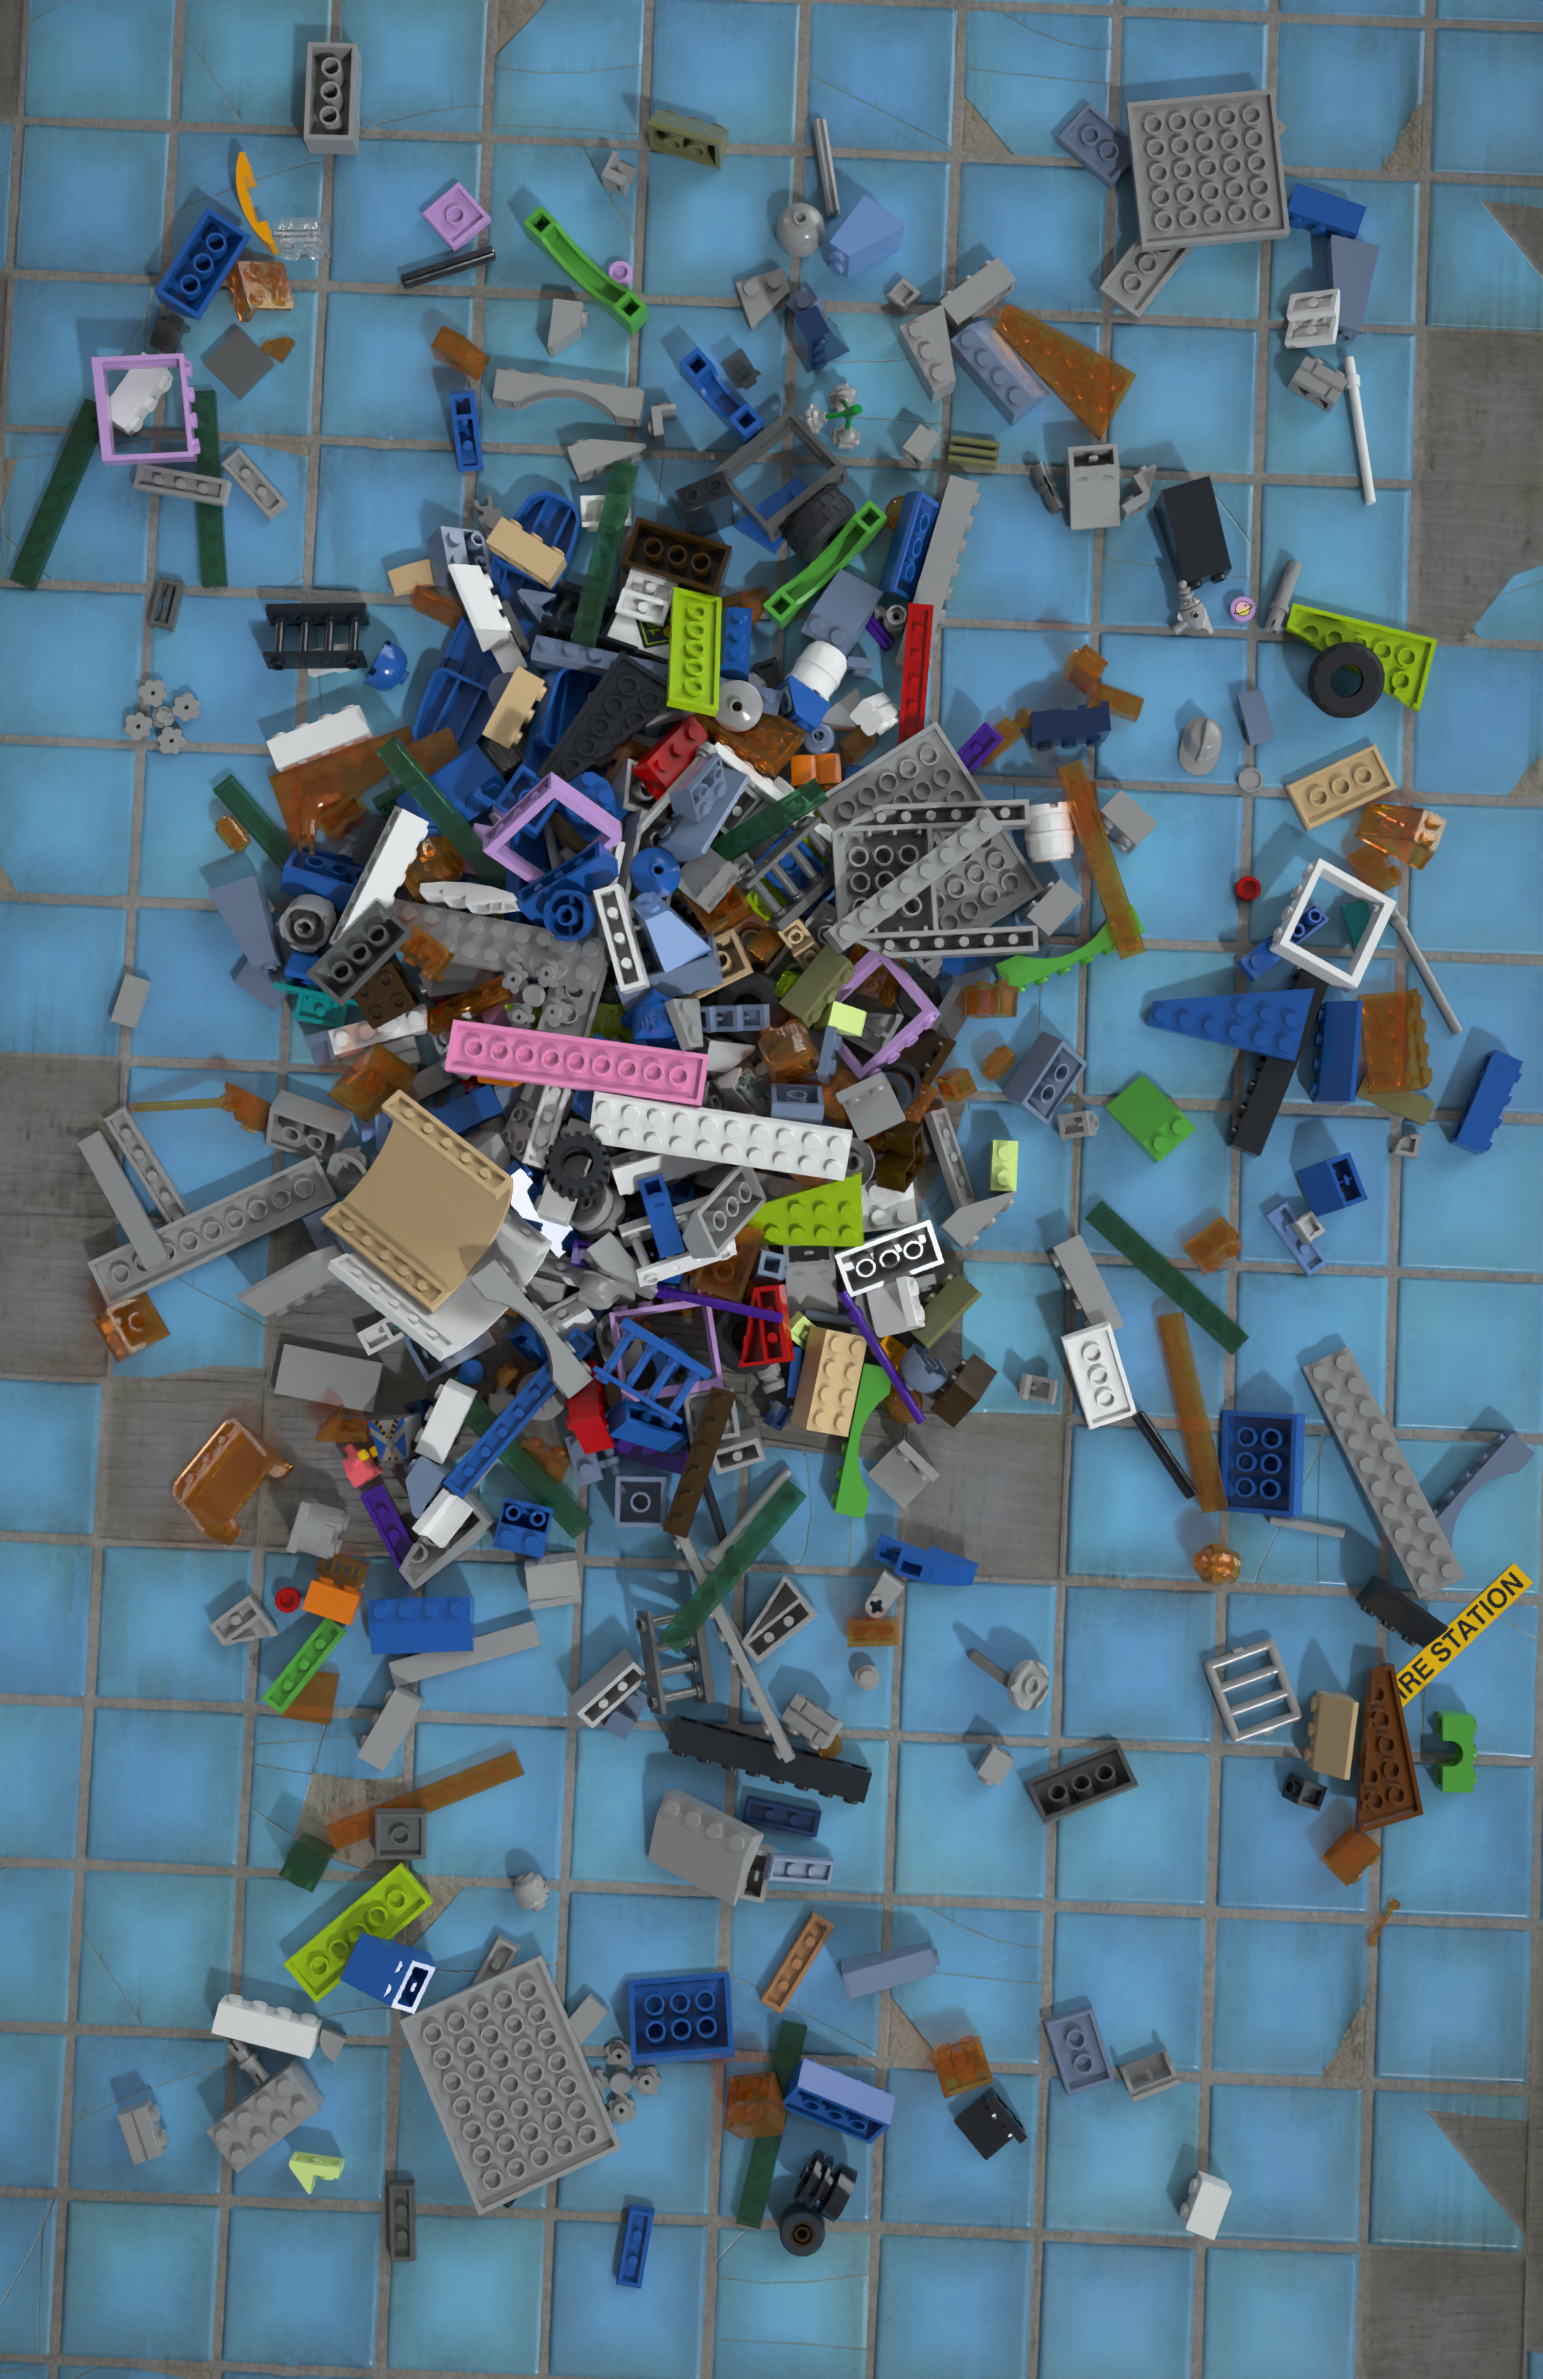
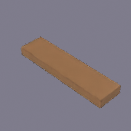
M814 1911L811 1912L760 1997L762 2003L782 2014L833 1930V1923Z

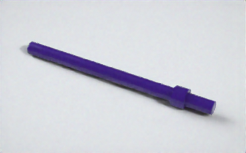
M664 1283L657 1284V1289L659 1290L655 1295L657 1298L665 1300L667 1298L677 1299L776 1323H781L783 1320V1313L670 1288V1285Z
M847 1290L838 1294L848 1311L846 1314L850 1321L855 1322L917 1424H920L926 1420L925 1416L863 1318L864 1313L860 1306L855 1305Z

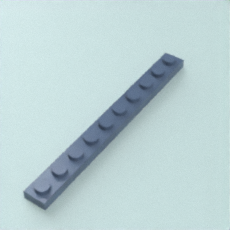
M536 635L531 651V660L604 676L619 653ZM629 656L667 681V664ZM720 677L719 688L723 684L733 680ZM753 685L762 697V713L777 716L783 691ZM739 701L734 702L732 705L742 708V704Z

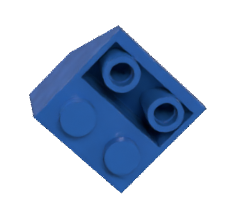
M1350 1152L1296 1171L1310 1210H1312L1316 1217L1368 1199Z
M504 1497L492 1547L543 1558L551 1531L554 1508Z

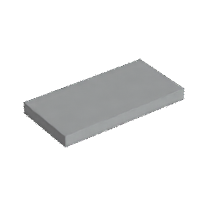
M284 1344L274 1393L373 1413L384 1363Z

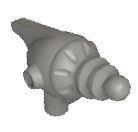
M1185 580L1179 581L1178 586L1181 589L1178 592L1181 594L1179 598L1182 601L1176 615L1179 621L1172 626V629L1177 635L1188 626L1196 630L1204 628L1212 634L1213 628L1203 602L1199 597L1192 596L1194 592L1190 591L1191 588L1187 586Z

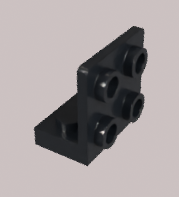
M993 2087L989 2088L954 2118V2123L985 2160L992 2157L1014 2137L1019 2144L1028 2138L1025 2126Z

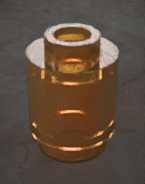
M224 815L216 821L214 831L230 850L239 853L251 843L249 833L234 815Z
M1002 1044L1000 1047H996L980 1064L982 1068L980 1072L989 1081H999L1015 1064L1014 1060L1017 1056L1010 1048Z

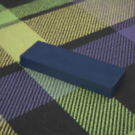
M748 1795L742 1822L817 1838L822 1811Z

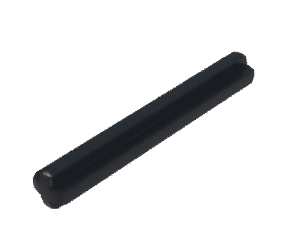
M487 246L401 275V280L405 289H409L495 261L496 255L493 247Z
M1144 1411L1137 1412L1132 1419L1185 1498H1192L1198 1493L1197 1489Z

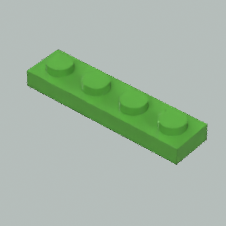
M325 1617L261 1699L283 1715L348 1632L333 1620Z

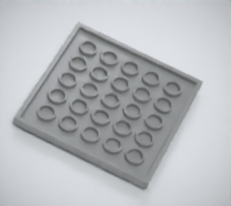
M1274 89L1129 102L1126 104L1125 110L1141 252L1289 237L1290 227Z

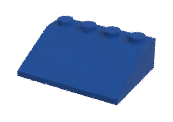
M1223 1410L1219 1511L1288 1517L1302 1515L1305 1414Z
M729 1972L628 1980L631 2061L634 2066L735 2057Z

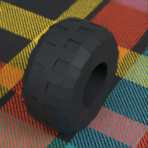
M824 489L805 505L790 524L786 532L787 545L802 560L814 561L831 544L856 513L855 505L839 489Z
M1341 642L1326 648L1315 658L1308 674V690L1314 704L1327 715L1342 719L1357 717L1371 709L1380 698L1385 683L1383 665L1378 656L1370 648L1355 642ZM1342 665H1352L1361 674V684L1358 690L1349 696L1336 694L1330 684L1333 672Z
M753 971V973L720 988L716 993L714 1005H741V1001L746 994L755 995L761 1000L762 1004H769L771 1030L721 1032L726 1038L731 1039L732 1042L753 1044L756 1047L776 1039L786 1028L789 1016L779 1004L787 994L784 986L772 975L761 971Z
M752 1298L739 1299L733 1302L750 1306ZM720 1310L714 1319L720 1362L727 1368L744 1374L758 1373L772 1365L764 1364L738 1368L743 1350L735 1345L733 1331L737 1324L747 1321L748 1316Z

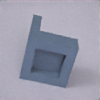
M329 1030L304 1036L307 1047L311 1048L317 1067L341 1061L339 1057L334 1055L328 1033Z

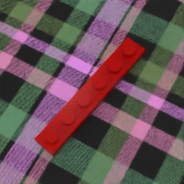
M908 603L898 745L924 729L934 605Z

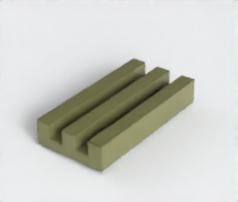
M951 435L947 463L996 469L1000 442ZM955 445H962V446H969V447H976V448L991 449V450H994V451L983 450V449H975V448H968V447H961V446H955ZM954 452L969 454L972 456L992 457L993 459L991 461L977 458L955 456Z

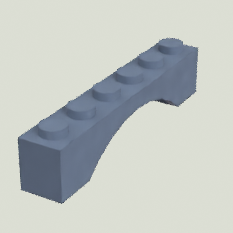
M1504 1431L1497 1434L1492 1439V1446L1488 1451H1484L1477 1456L1474 1461L1476 1464L1470 1471H1465L1459 1477V1484L1442 1496L1441 1500L1443 1502L1437 1509H1431L1451 1549L1456 1520L1469 1497L1492 1479L1519 1472L1535 1454L1513 1433Z

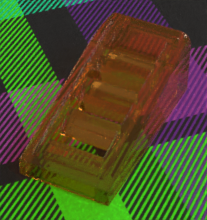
M507 1358L494 1372L493 1378L500 1390L508 1388L523 1371V1368L513 1359Z
M338 1553V1555H334L329 1570L324 1568L327 1559L320 1557L315 1572L361 1590L364 1587L372 1564ZM337 1560H340L342 1562L338 1573L333 1572ZM348 1563L351 1566L347 1576H344L343 1572ZM357 1567L360 1568V1570L355 1580L352 1578L355 1568Z

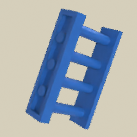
M624 1317L618 1326L623 1329L621 1332L622 1337L603 1368L600 1369L597 1366H593L591 1370L596 1373L594 1378L605 1385L611 1382L661 1413L659 1418L672 1426L674 1422L681 1424L683 1419L676 1416L683 1402L696 1381L699 1382L701 1378L708 1380L713 1371ZM637 1338L645 1343L643 1345L644 1350L623 1383L610 1374L631 1340L634 1341ZM660 1352L666 1356L664 1360L666 1363L648 1393L644 1396L634 1390L633 1386L652 1355ZM681 1365L688 1370L686 1373L688 1376L668 1409H665L654 1401L674 1368H678Z

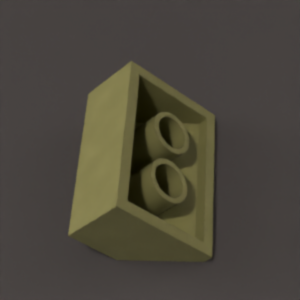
M656 110L648 122L651 150L721 170L729 143L727 129L719 124L710 125L703 123L695 117L686 118L679 116L671 110Z
M826 944L779 1004L787 1012L790 1020L795 1025L809 1029L813 1023L819 1020L825 1007L835 1000L841 987L851 980L856 969L847 957L841 953L837 954L832 947Z
M950 1273L940 1283L942 1288L936 1294L932 1291L922 1301L925 1304L923 1307L925 1327L910 1330L909 1332L925 1348L929 1349L982 1295L959 1273H956L954 1276Z

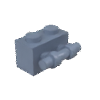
M575 1434L565 1437L578 1486L603 1480L605 1478L603 1468L609 1467L611 1476L621 1474L618 1465L620 1463L619 1456L615 1455L614 1448L604 1450L606 1459L600 1461L598 1452L585 1455Z

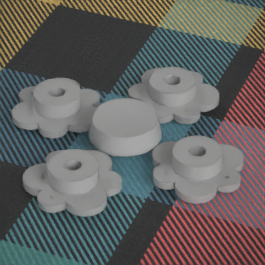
M147 680L145 686L139 688L138 693L143 698L142 701L145 705L151 704L153 707H156L152 713V720L149 717H144V714L141 712L136 713L135 716L128 715L125 719L127 726L124 731L134 741H140L143 736H150L149 729L154 724L156 727L163 729L162 735L157 738L161 744V752L176 755L180 752V749L186 746L187 741L182 736L183 733L180 729L174 730L171 727L174 723V715L180 717L184 722L189 721V719H197L200 715L198 708L201 704L198 700L194 699L191 693H185L182 698L177 697L175 699L176 705L172 710L161 706L163 703L162 699H166L168 696L165 691V684L161 680H156L155 682Z
M542 959L540 961V968L536 969L539 985H529L526 980L529 974L526 970H523L520 964H513L511 968L504 970L503 987L510 989L513 994L523 991V1000L525 1002L522 1005L515 1003L513 1009L508 1012L507 1016L509 1021L512 1022L513 1028L530 1030L531 1023L535 1021L532 1007H538L541 1004L544 1010L542 1017L544 1020H548L550 1026L558 1027L561 1022L567 1021L568 1004L561 1002L559 997L545 1000V992L542 988L548 986L556 987L558 981L563 979L564 973L559 968L558 961H550L549 959Z
M621 2039L615 2041V2044H608L605 2052L608 2055L607 2063L609 2065L614 2064L615 2069L619 2071L614 2072L609 2080L607 2076H603L602 2069L593 2070L590 2068L601 2096L609 2084L611 2090L618 2094L615 2099L609 2101L610 2109L608 2114L611 2120H618L620 2124H625L627 2120L635 2118L636 2110L634 2108L635 2101L631 2098L628 2099L624 2093L629 2091L633 2084V2086L638 2088V2092L641 2095L646 2094V2092L649 2095H655L658 2092V2085L661 2084L662 2078L657 2075L656 2067L648 2066L646 2069L640 2067L637 2074L631 2079L627 2072L622 2071L626 2064L632 2063L630 2043H624Z

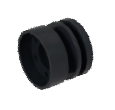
M817 2149L806 2162L799 2175L794 2200L800 2204L805 2200V2206L809 2209L819 2200L817 2213L835 2222L844 2210L853 2191L857 2170L840 2162L832 2171L834 2158L828 2155L824 2159L825 2152Z

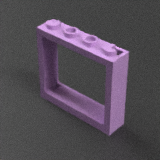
M184 353L91 357L102 461L106 466L197 461L196 454L200 453L199 438H195L194 428H198L196 412H192L191 403L195 402L194 387L189 385V377H193L191 361H187ZM179 367L187 452L115 455L107 371Z
M553 772L546 775L483 835V852L528 883H532L546 873L504 844L553 798L603 832L586 848L600 841L609 850L611 847L617 846L622 839L621 822Z
M872 950L854 965L856 970L851 980L841 987L834 1001L841 1003L883 963L922 1011L864 1066L860 1064L842 1041L840 1051L837 1052L859 1080H865L882 1072L881 1069L896 1061L900 1056L899 1052L905 1047L913 1045L918 1040V1035L924 1029L931 1028L933 1026L932 1023L941 1014L896 958H887Z
M667 1298L666 1300L663 1299L664 1304L653 1305V1301L638 1303L639 1308L628 1309V1305L613 1307V1312L608 1313L614 1349L620 1340L617 1319L701 1306L713 1378H708V1380L702 1379L699 1382L696 1381L690 1393L711 1390L712 1385L724 1388L711 1307ZM622 1355L616 1368L618 1380L624 1383L626 1372ZM683 1383L663 1386L657 1398L675 1396ZM650 1388L636 1391L646 1396ZM620 1389L622 1401L624 1399L633 1402L640 1401L637 1398L625 1392L624 1390Z

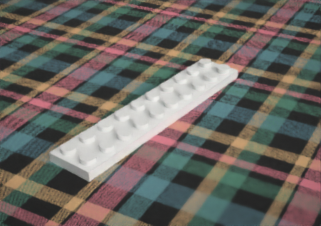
M595 1091L589 1134L592 1135L593 1139L597 1137L602 1145L844 1181L853 1130Z

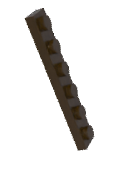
M712 1385L664 1523L663 1531L687 1539L736 1393Z

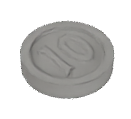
M1246 768L1238 776V786L1243 792L1254 793L1261 788L1263 776L1255 768Z

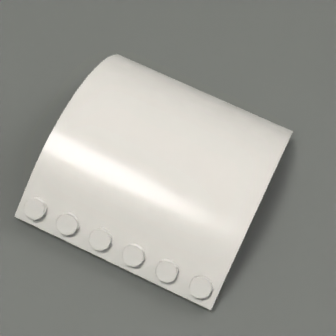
M509 1208L498 1234L483 1258L465 1281L434 1313L430 1312L357 1251L350 1255L348 1253L331 1260L327 1269L392 1321L394 1325L398 1326L414 1341L425 1348L432 1356L441 1361L477 1339L509 1308L496 1302L484 1300L468 1280L495 1259L497 1263L502 1261L511 1272L508 1276L514 1283L518 1281L525 1288L539 1269L553 1242Z

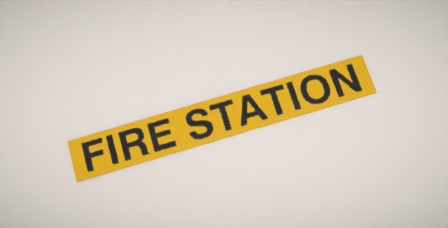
M1515 1563L1448 1625L1449 1628L1444 1634L1425 1647L1396 1675L1402 1708L1533 1584Z

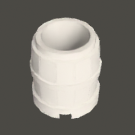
M815 641L809 644L802 655L797 658L795 666L791 673L786 675L785 679L793 675L826 701H829L832 693L838 689L840 681L847 670V660L837 648L829 643Z
M1058 802V806L1050 803L1029 806L1031 824L1024 828V841L1026 842L1028 858L1031 859L1032 863H1047L1071 859V854L1074 853V830H1072L1070 813H1072L1071 802Z

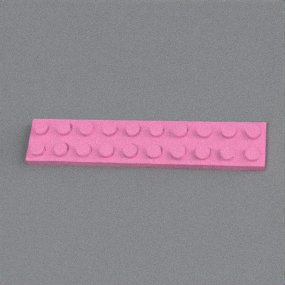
M453 1020L445 1071L702 1107L709 1055Z

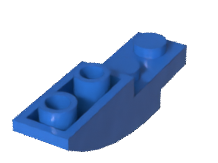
M1315 901L1304 908L1289 940L1297 946L1330 920ZM1273 933L1236 962L1251 982L1283 958L1270 950L1273 943Z
M883 1534L878 1539L873 1556L876 1560L895 1566L894 1574L921 1582L947 1586L972 1585L979 1565L976 1562L931 1546L928 1552Z

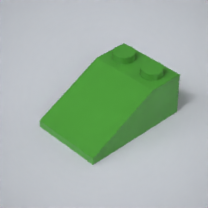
M1143 1075L1105 1107L1107 1112L1154 1164L1160 1162L1196 1130L1186 1116Z

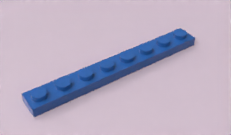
M575 1327L563 1341L567 1340L576 1351L573 1355L579 1362L596 1344L578 1327ZM549 1360L545 1362L444 1480L443 1484L461 1499L468 1494L556 1391L557 1387L550 1380Z

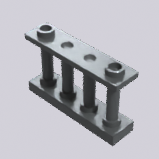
M805 816L800 819L796 824L797 828L754 868L747 869L741 875L742 879L737 883L739 888L750 889L753 887L772 911V917L767 921L772 930L783 932L834 884L832 851L814 829L822 822L819 817ZM806 836L826 860V867L820 872L814 870L796 846ZM787 853L791 855L808 877V884L802 889L796 887L778 863ZM769 870L773 872L790 894V901L784 906L778 904L760 881Z
M701 1600L681 1601V1611L653 1617L652 1611H636V1628L640 1634L648 1690L646 1699L651 1713L667 1714L665 1703L694 1697L696 1702L701 1703L716 1701ZM679 1621L684 1622L686 1632L684 1636L656 1642L654 1627ZM684 1646L688 1647V1661L660 1668L658 1652ZM691 1672L693 1681L691 1687L664 1693L662 1678Z

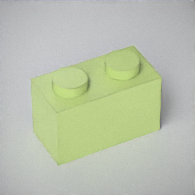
M992 1140L990 1142L988 1192H1016L1018 1141Z

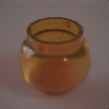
M1210 1543L1196 1553L1193 1565L1201 1581L1212 1586H1222L1226 1583L1232 1584L1238 1579L1241 1559L1238 1552L1232 1551L1226 1545Z

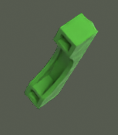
M541 205L523 222L526 237L631 336L649 320L648 306L630 289L614 281L596 266L574 243L558 221Z
M869 500L852 516L838 536L805 570L778 589L763 604L764 614L782 631L831 582L840 569L843 570L887 527V516Z
M1132 904L1111 913L1096 936L1085 946L1073 953L1047 959L1016 955L996 964L993 969L1005 995L1012 993L1013 996L1025 992L1027 990L1025 986L1035 983L1036 986H1039L1049 981L1048 976L1052 974L1064 975L1072 971L1071 966L1079 962L1081 966L1093 962L1095 955L1103 953L1106 956L1117 951L1116 946L1122 943H1126L1129 946L1140 941L1139 936L1145 930Z
M863 1363L848 1442L843 1441L840 1456L844 1457L843 1467L838 1466L835 1481H839L838 1491H833L830 1506H835V1513L865 1518L869 1492L863 1482L859 1469V1440L863 1426L870 1413L890 1392L891 1381L882 1366Z

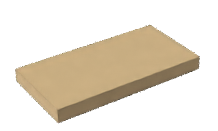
M1376 744L1284 787L1306 832L1397 788Z

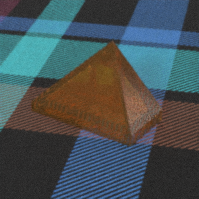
M766 585L721 597L722 610L727 607L752 608L753 629L764 612L763 604L771 596Z

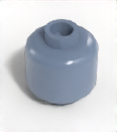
M820 722L814 731L808 735L803 734L802 745L808 755L830 753L835 742L834 732L829 725Z

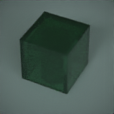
M303 1832L295 1842L279 1876L313 1893L321 1883L338 1849Z

